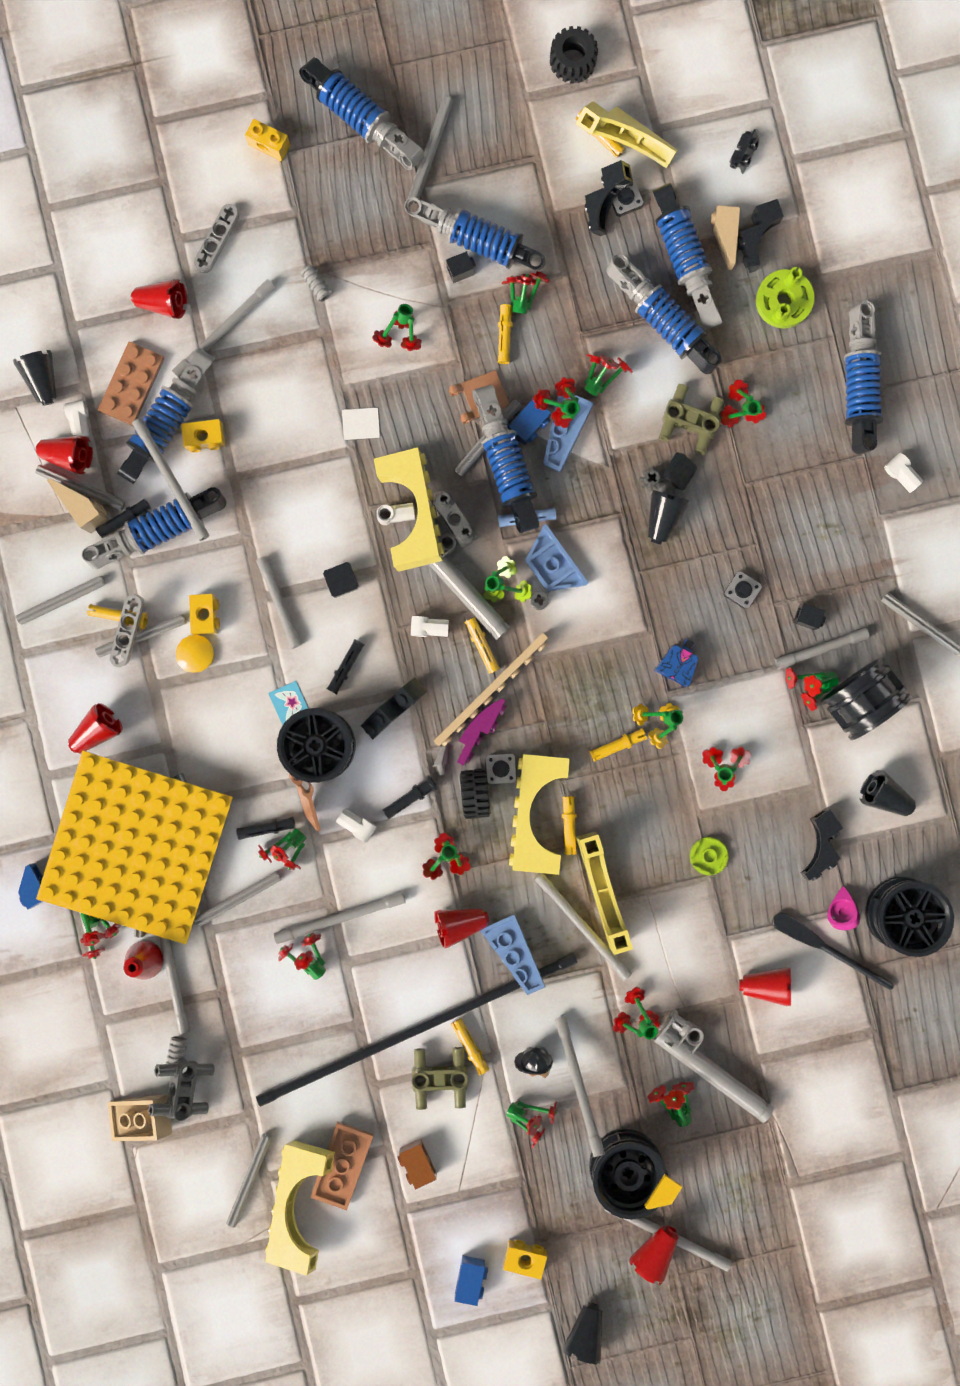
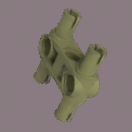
M678 384L673 399H670L662 418L663 426L658 438L669 442L673 429L677 426L699 435L694 452L705 455L708 444L714 438L719 427V414L724 400L714 397L709 411L704 412L683 403L689 387L684 384ZM669 410H676L678 416H671ZM705 423H712L714 428L712 430L707 429Z
M464 1047L453 1048L452 1066L436 1067L426 1066L424 1048L414 1049V1067H412L411 1082L412 1089L415 1092L416 1109H427V1091L453 1090L455 1108H466L468 1067L465 1065ZM462 1074L465 1078L462 1081H456L454 1076ZM418 1075H423L426 1080L419 1083L415 1078Z

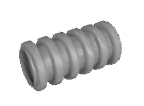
M308 265L301 271L300 275L304 277V281L307 282L308 287H311L310 290L314 292V296L317 297L319 302L327 300L331 296L332 291L325 284L326 282L322 279V276L318 275L319 271L315 270V265Z
M181 1036L171 1037L170 1041L172 1043L169 1044L171 1049L168 1050L169 1055H167L168 1061H166V1064H172L179 1059H184V1050L187 1048L185 1044L188 1043L186 1038Z

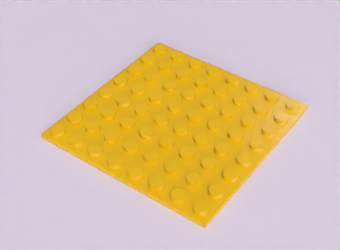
M83 750L36 899L187 944L233 797Z

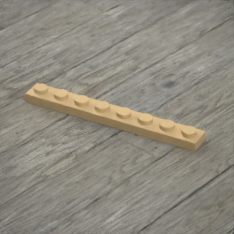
M542 633L434 742L438 746L441 744L446 746L453 739L450 735L454 731L459 733L466 726L464 721L468 717L473 719L480 712L478 708L482 704L486 706L493 699L491 695L496 690L500 692L507 685L505 681L509 677L513 679L520 672L518 668L523 663L527 665L534 658L532 654L536 650L540 652L547 645L545 641L548 637Z

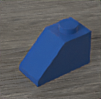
M36 863L25 866L18 891L20 903L27 910L44 902L36 899L43 878Z

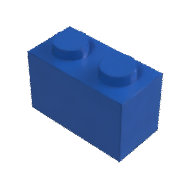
M533 399L508 426L509 430L516 431V438L524 445L528 441L532 443L538 436L536 432L540 428L544 429L551 421L549 419L551 412L547 409L544 411L536 409V403H534Z
M462 1255L454 1302L478 1306L479 1299H483L484 1287H482V1280H486L488 1273L484 1259Z

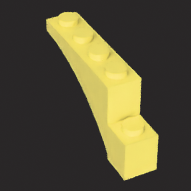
M592 101L584 107L576 122L578 126L589 134L606 137L631 147L665 168L670 165L678 149L617 106L608 112Z

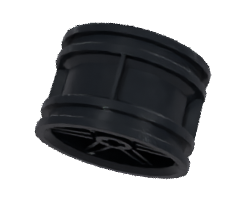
M883 657L872 661L852 674L821 699L823 705H829L827 711L830 712L845 733H850L848 738L851 741L860 738L887 721L913 698L910 693L905 694L907 688L900 682L890 666L883 665L885 661Z
M308 708L291 715L284 722L277 738V753L284 769L291 776L308 783H320L338 777L350 766L356 751V740L349 723L337 713L321 708ZM322 724H327L328 729L326 731L321 730ZM303 726L308 727V733H302L301 729ZM334 739L339 740V746L335 747L333 745ZM314 740H316L317 743H320L318 751H316L315 748L311 747V744L314 743ZM296 744L301 746V750L298 752L294 750V745ZM327 757L332 759V763L329 765L325 763ZM309 759L313 762L311 767H307L305 764Z
M893 877L881 882L872 890L865 905L866 924L871 934L883 945L907 956L923 957L937 952L951 937L954 928L953 908L945 894L931 884L909 877ZM907 893L911 894L910 900H907L905 897ZM927 902H928V903H929V908L925 909V907H926V905H927ZM894 904L892 911H890L889 906ZM911 914L914 916L913 920L909 918ZM924 922L930 923L928 929L923 925ZM891 924L896 925V929L894 931L890 929ZM912 933H913V934H914V938H913L912 940H909L910 937H911V935H912Z
M618 1129L604 1135L601 1141L605 1154L593 1157L591 1152L589 1160L590 1176L598 1201L609 1213L622 1219L633 1220L650 1215L659 1207L646 1209L645 1204L663 1175L668 1176V1171L657 1146L644 1133L633 1129ZM621 1150H625V1151H626V1152H625V1157H622V1156L619 1154V1152H620ZM640 1155L645 1156V1158L638 1159ZM607 1164H611V1165H612V1167H609V1168H606V1169H605V1166H606ZM629 1167L630 1172L628 1173L625 1172V1168ZM646 1174L650 1175V1179L648 1181L644 1180V1176ZM611 1184H617V1189H611ZM637 1190L636 1194H630V1191Z

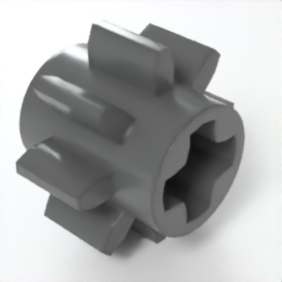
M653 467L648 472L643 470L642 473L645 477L639 478V481H643L644 484L642 489L647 487L650 492L653 490V487L659 489L661 486L658 482L664 480L663 477L659 476L661 470L655 471ZM653 476L655 478L654 481L649 482V477Z

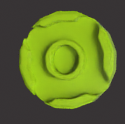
M704 837L697 840L691 847L689 854L690 862L694 869L708 876L723 871L729 859L724 843L713 837Z

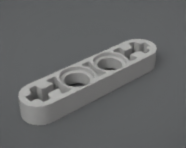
M226 204L221 208L195 257L194 264L200 273H208L212 270L239 219V212L233 204ZM233 211L234 216L230 215L228 217L226 213ZM220 226L226 227V232L223 235L216 233L217 228ZM210 243H216L217 249L215 251L207 249ZM206 259L207 266L203 265L201 267L200 261L204 262Z
M137 594L128 596L123 605L110 654V662L115 667L125 666L130 661L144 608V599ZM136 599L139 605L133 609V604L130 602ZM133 609V612H137V614L128 613L127 611H131ZM127 616L134 619L132 627H128L125 624ZM122 635L129 637L128 645H123L120 642ZM121 654L124 661L118 662L119 659L116 656Z

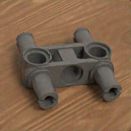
M443 492L432 501V504L452 531L461 548L471 545L473 541L478 539L475 530L468 523L449 492ZM452 516H459L461 520L458 524H452L450 518Z
M179 1059L172 1064H156L155 1076H171L167 1102L163 1104H150L148 1108L149 1115L166 1116L169 1119L175 1118L178 1121H183L191 1115L207 1114L209 1110L208 1103H193L197 1076H213L215 1071L214 1065L212 1063L198 1064L196 1061H187L186 1059Z

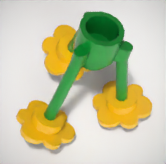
M642 703L633 708V720L637 721L639 726L644 725L645 721L648 720V716H660V719L669 726L665 731L654 728L648 733L651 744L656 745L659 749L664 748L668 743L666 739L667 734L676 730L677 725L683 722V712L679 710L678 706L672 705V703L661 706L659 712H649L648 707L643 706Z

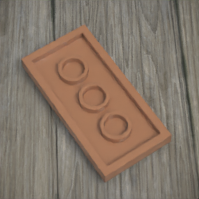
M128 341L97 410L133 426L132 422L138 419L165 358Z
M337 1121L327 1149L335 1152L332 1172L324 1176L318 1175L310 1198L347 1211L374 1134Z

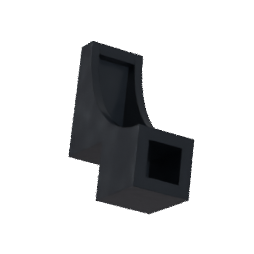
M622 160L601 168V181L604 188L585 195V210L589 217L588 227L591 233L600 237L607 234V216L613 201L622 190L633 184L630 165Z
M778 199L757 205L751 216L752 222L756 226L742 230L738 235L737 247L739 250H742L744 256L743 264L745 268H748L749 273L757 271L760 266L759 243L761 237L770 228L780 224L784 217Z
M414 677L389 700L379 706L360 726L372 740L375 739L393 721L415 704L427 690Z
M826 808L810 818L816 833V849L811 862L800 872L804 879L809 881L818 879L822 875L821 872L825 869L830 870L838 864L837 861L841 859L828 839L832 840L839 836V831L843 827L832 811Z

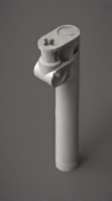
M435 518V523L439 525L441 536H438L439 543H443L445 539H451L453 545L450 548L444 547L443 561L428 565L489 633H492V636L498 640L511 627L504 622L503 618L448 559L447 556L456 548V539L446 528L443 529L436 521L437 518Z
M674 1009L658 1029V1035L653 1038V1041L751 1115L756 1116L762 1123L766 1122L772 1115L774 1107L698 1051L697 1048L704 1039L703 1032L697 1025L680 1017L678 1011ZM691 1031H698L696 1038H689Z

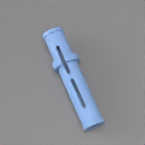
M555 507L535 510L539 521L556 520ZM513 514L498 515L500 528L516 525Z

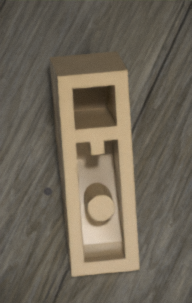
M717 205L715 212L711 213L710 224H713L712 232L727 269L732 270L736 261L740 207Z

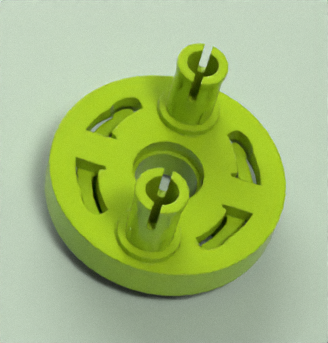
M793 267L791 270L782 269L772 272L760 284L756 293V308L761 318L769 325L782 329L792 328L803 322L811 312L814 305V291L808 279L802 275L800 268L797 271V267ZM780 294L789 296L791 300L790 305L780 304L777 299Z

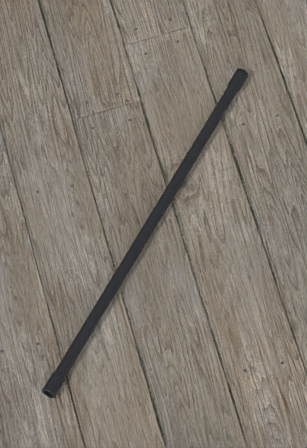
M571 953L540 968L539 972L542 978L559 970L571 967L578 962L574 953ZM516 980L511 981L282 1086L256 1096L257 1103L262 1107L283 1095L522 987Z

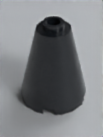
M46 350L47 354L37 351L20 356V361H17L16 358L13 359L15 367L37 403H42V406L53 404V400L56 399L51 350Z
M653 490L651 493L648 537L651 538L650 542L662 545V541L667 542L688 506L689 500Z
M876 770L877 774L874 776L870 774L860 790V793L863 794L862 799L860 798L862 804L901 816L911 815L915 811V800L886 772Z
M588 1302V1305H583L562 1349V1352L567 1356L571 1357L573 1353L577 1360L594 1365L601 1362L603 1311L599 1309L600 1306L598 1304Z

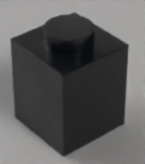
M467 251L446 259V268L453 284L474 275L476 264L473 257H469Z
M805 603L800 604L793 623L817 630L824 625L826 616H824L825 610Z

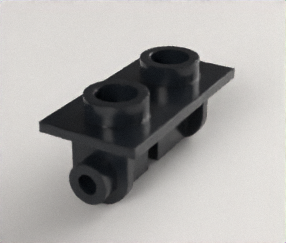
M755 129L752 133L745 131L741 135L737 148L742 149V151L735 150L729 161L730 167L733 169L739 167L742 174H744L746 167H749L752 159L751 156L759 146V138Z

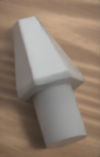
M448 745L440 748L433 767L437 766L438 775L446 774L444 765L448 764Z

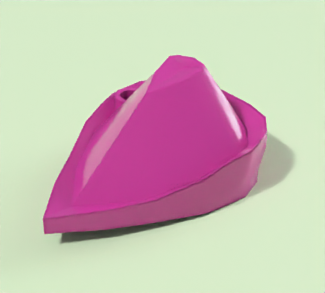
M843 886L829 906L827 917L833 928L846 931L854 929L859 925L860 913L852 896Z

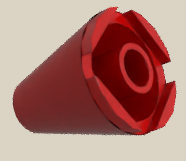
M173 279L134 288L131 293V301L138 308L174 319H180L186 312V310H183V305L187 304V292L185 285L180 283L179 279Z
M86 436L42 439L35 448L39 458L75 474H85L84 470L90 468L93 459V448L89 447L88 444L91 441Z
M101 703L93 705L68 739L70 750L81 754L83 750L88 751L118 736L123 731L119 718L117 720L114 719L112 715L115 713L106 705Z
M482 908L434 911L435 924L437 923L438 925L437 934L444 949L449 948L486 928L487 923H489L488 913L484 912Z
M140 941L133 944L125 955L123 966L125 974L141 980L155 977L162 969L164 963L159 946L151 941Z
M784 967L743 975V979H739V991H743L745 996L786 1007L791 1006V968Z
M670 1225L662 1226L631 1255L629 1259L630 1265L634 1263L637 1274L648 1282L654 1284L655 1281H658V1285L664 1282L679 1239L677 1230Z

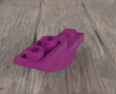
M500 699L488 706L469 724L459 742L465 744V747L457 763L463 766L465 762L469 764L474 755L471 752L473 746L478 747L483 737L479 735L480 732L487 735L489 732H494L498 724L495 721L498 714L502 716L507 707L504 704V699Z

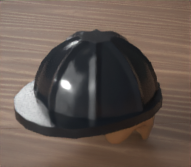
M535 1045L519 1053L515 1057L514 1064L520 1072L530 1076L540 1075L546 1078L552 1068L553 1059L546 1048Z

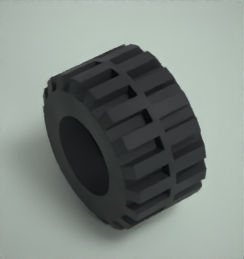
M569 26V30L563 28L561 34L558 32L555 35V39L552 40L550 49L551 70L553 73L556 72L558 79L562 77V81L565 83L567 80L570 81V84H574V81L580 83L583 78L585 80L588 79L589 74L592 75L596 66L598 55L597 41L594 40L592 33L588 34L589 30L584 29L583 31L580 26H577V29ZM569 50H577L584 57L579 60H570L564 53Z
M486 770L461 771L460 786L464 817L466 819L489 817L491 810Z

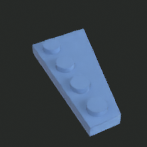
M576 395L574 396L579 398L578 403L580 406L578 414L569 422L567 428L555 426V421L553 420L545 452L544 466L560 473L594 406L593 402ZM558 396L557 402L562 403V401H564L565 399L571 398H564L563 396Z
M516 915L505 918L480 931L527 995L546 987Z

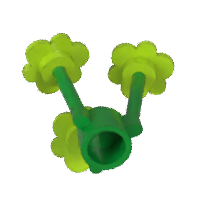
M504 556L501 561L497 562L498 570L493 571L492 576L486 579L484 598L497 602L498 599L504 598L503 590L515 592V599L524 603L532 597V585L528 584L525 580H522L520 585H517L515 588L504 585V580L501 576L505 575L506 578H510L511 575L517 573L516 562L510 560L508 556Z

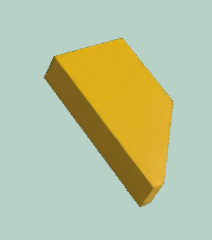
M664 1174L646 1202L645 1208L653 1209L671 1205L682 1189V1185Z

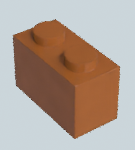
M421 1138L400 1148L399 1156H397L401 1167L405 1166L407 1181L410 1185L413 1184L415 1190L437 1180V1172Z

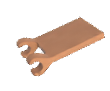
M496 370L449 387V394L452 397L464 392L471 412L463 413L460 417L462 424L469 423L480 417L473 399V389L492 384L495 388L500 408L509 406V401Z
M289 774V778L296 784L305 817L317 832L321 831L312 800L314 787L309 782V788L305 790L302 786L303 781Z

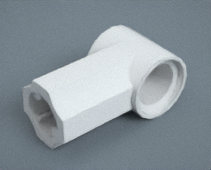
M85 400L65 403L64 410L70 422L72 436H86L90 438L87 421L89 412Z
M902 453L897 454L884 467L886 472L892 478H897L909 493L923 482V479L911 467L910 460Z
M413 503L391 506L381 505L377 510L378 522L382 525H389L395 522L415 520ZM383 511H387L391 516L388 519H383L380 517V514Z
M412 616L410 636L448 637L449 620Z
M347 808L343 809L336 820L338 824L351 831L355 837L365 843L368 842L377 828L374 823L359 817Z

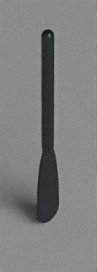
M780 912L773 917V926L780 932L808 946L825 951L889 990L894 988L892 982L829 946L816 933L787 913Z

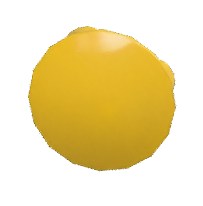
M189 635L183 638L177 646L176 659L179 665L186 671L193 673L201 672L207 669L214 661L213 646L203 636Z

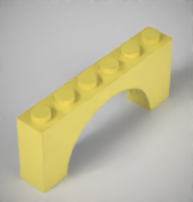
M417 447L375 458L374 463L379 480L382 483L395 482L406 486L414 493L418 507L417 521L411 534L401 544L390 548L394 567L399 572L443 561L444 547L442 542L439 543L438 536H441L439 525L435 523L437 511L435 506L432 507L431 500H434L432 489L428 487L430 476L428 471H425L424 465L427 464L425 454L421 453Z
M523 754L522 758L518 760V769H521V777H517L516 781L519 796H515L514 808H518L517 816L513 815V827H516V833L511 836V846H514V854H510L509 865H512L514 871L559 875L561 855L545 849L538 843L532 833L529 818L531 804L537 792L552 780L568 778L569 758Z
M596 832L577 836L576 839L609 948L614 955L632 950L630 937L611 886L599 835Z
M295 1140L285 1144L283 1147V1158L278 1172L279 1183L275 1190L276 1201L272 1209L273 1219L269 1228L270 1237L265 1251L267 1254L265 1262L306 1276L316 1270L319 1250L308 1244L300 1234L295 1221L294 1204L297 1191L308 1176H324L332 1172L335 1152Z

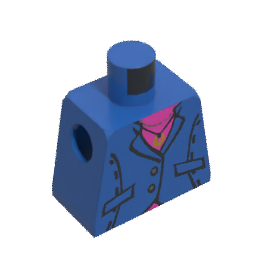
M685 639L681 648L676 645L671 646L654 671L684 687H689L698 657L691 653L695 643Z

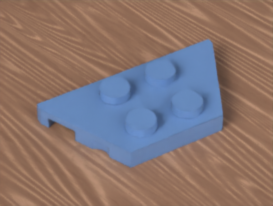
M544 524L525 559V562L542 586L549 592L589 584L547 524Z

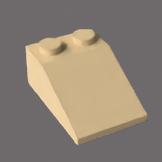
M51 478L47 480L81 529L92 534L96 531L97 527L109 520L106 516L108 512L102 504L99 505L97 501H91Z
M168 1094L109 1101L108 1110L112 1141L159 1140L173 1134L171 1119L166 1116H150L148 1113L150 1104L166 1103Z

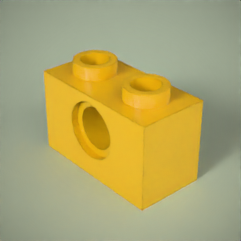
M253 118L245 134L248 145L279 161H283L290 147L288 135Z
M219 419L181 424L183 445L188 451L190 450V452L195 453L205 448L218 450L221 446H225L223 423ZM208 433L207 439L200 441V435Z
M213 594L189 595L191 634H218L217 629H220V619L217 618L219 599H216V596ZM208 609L209 617L202 619V611Z
M518 1239L514 1241L509 1240L503 1260V1270L541 1280L547 1260L546 1249L537 1244H533V1246L527 1245ZM523 1255L530 1256V1259L524 1261L521 1259V1257Z

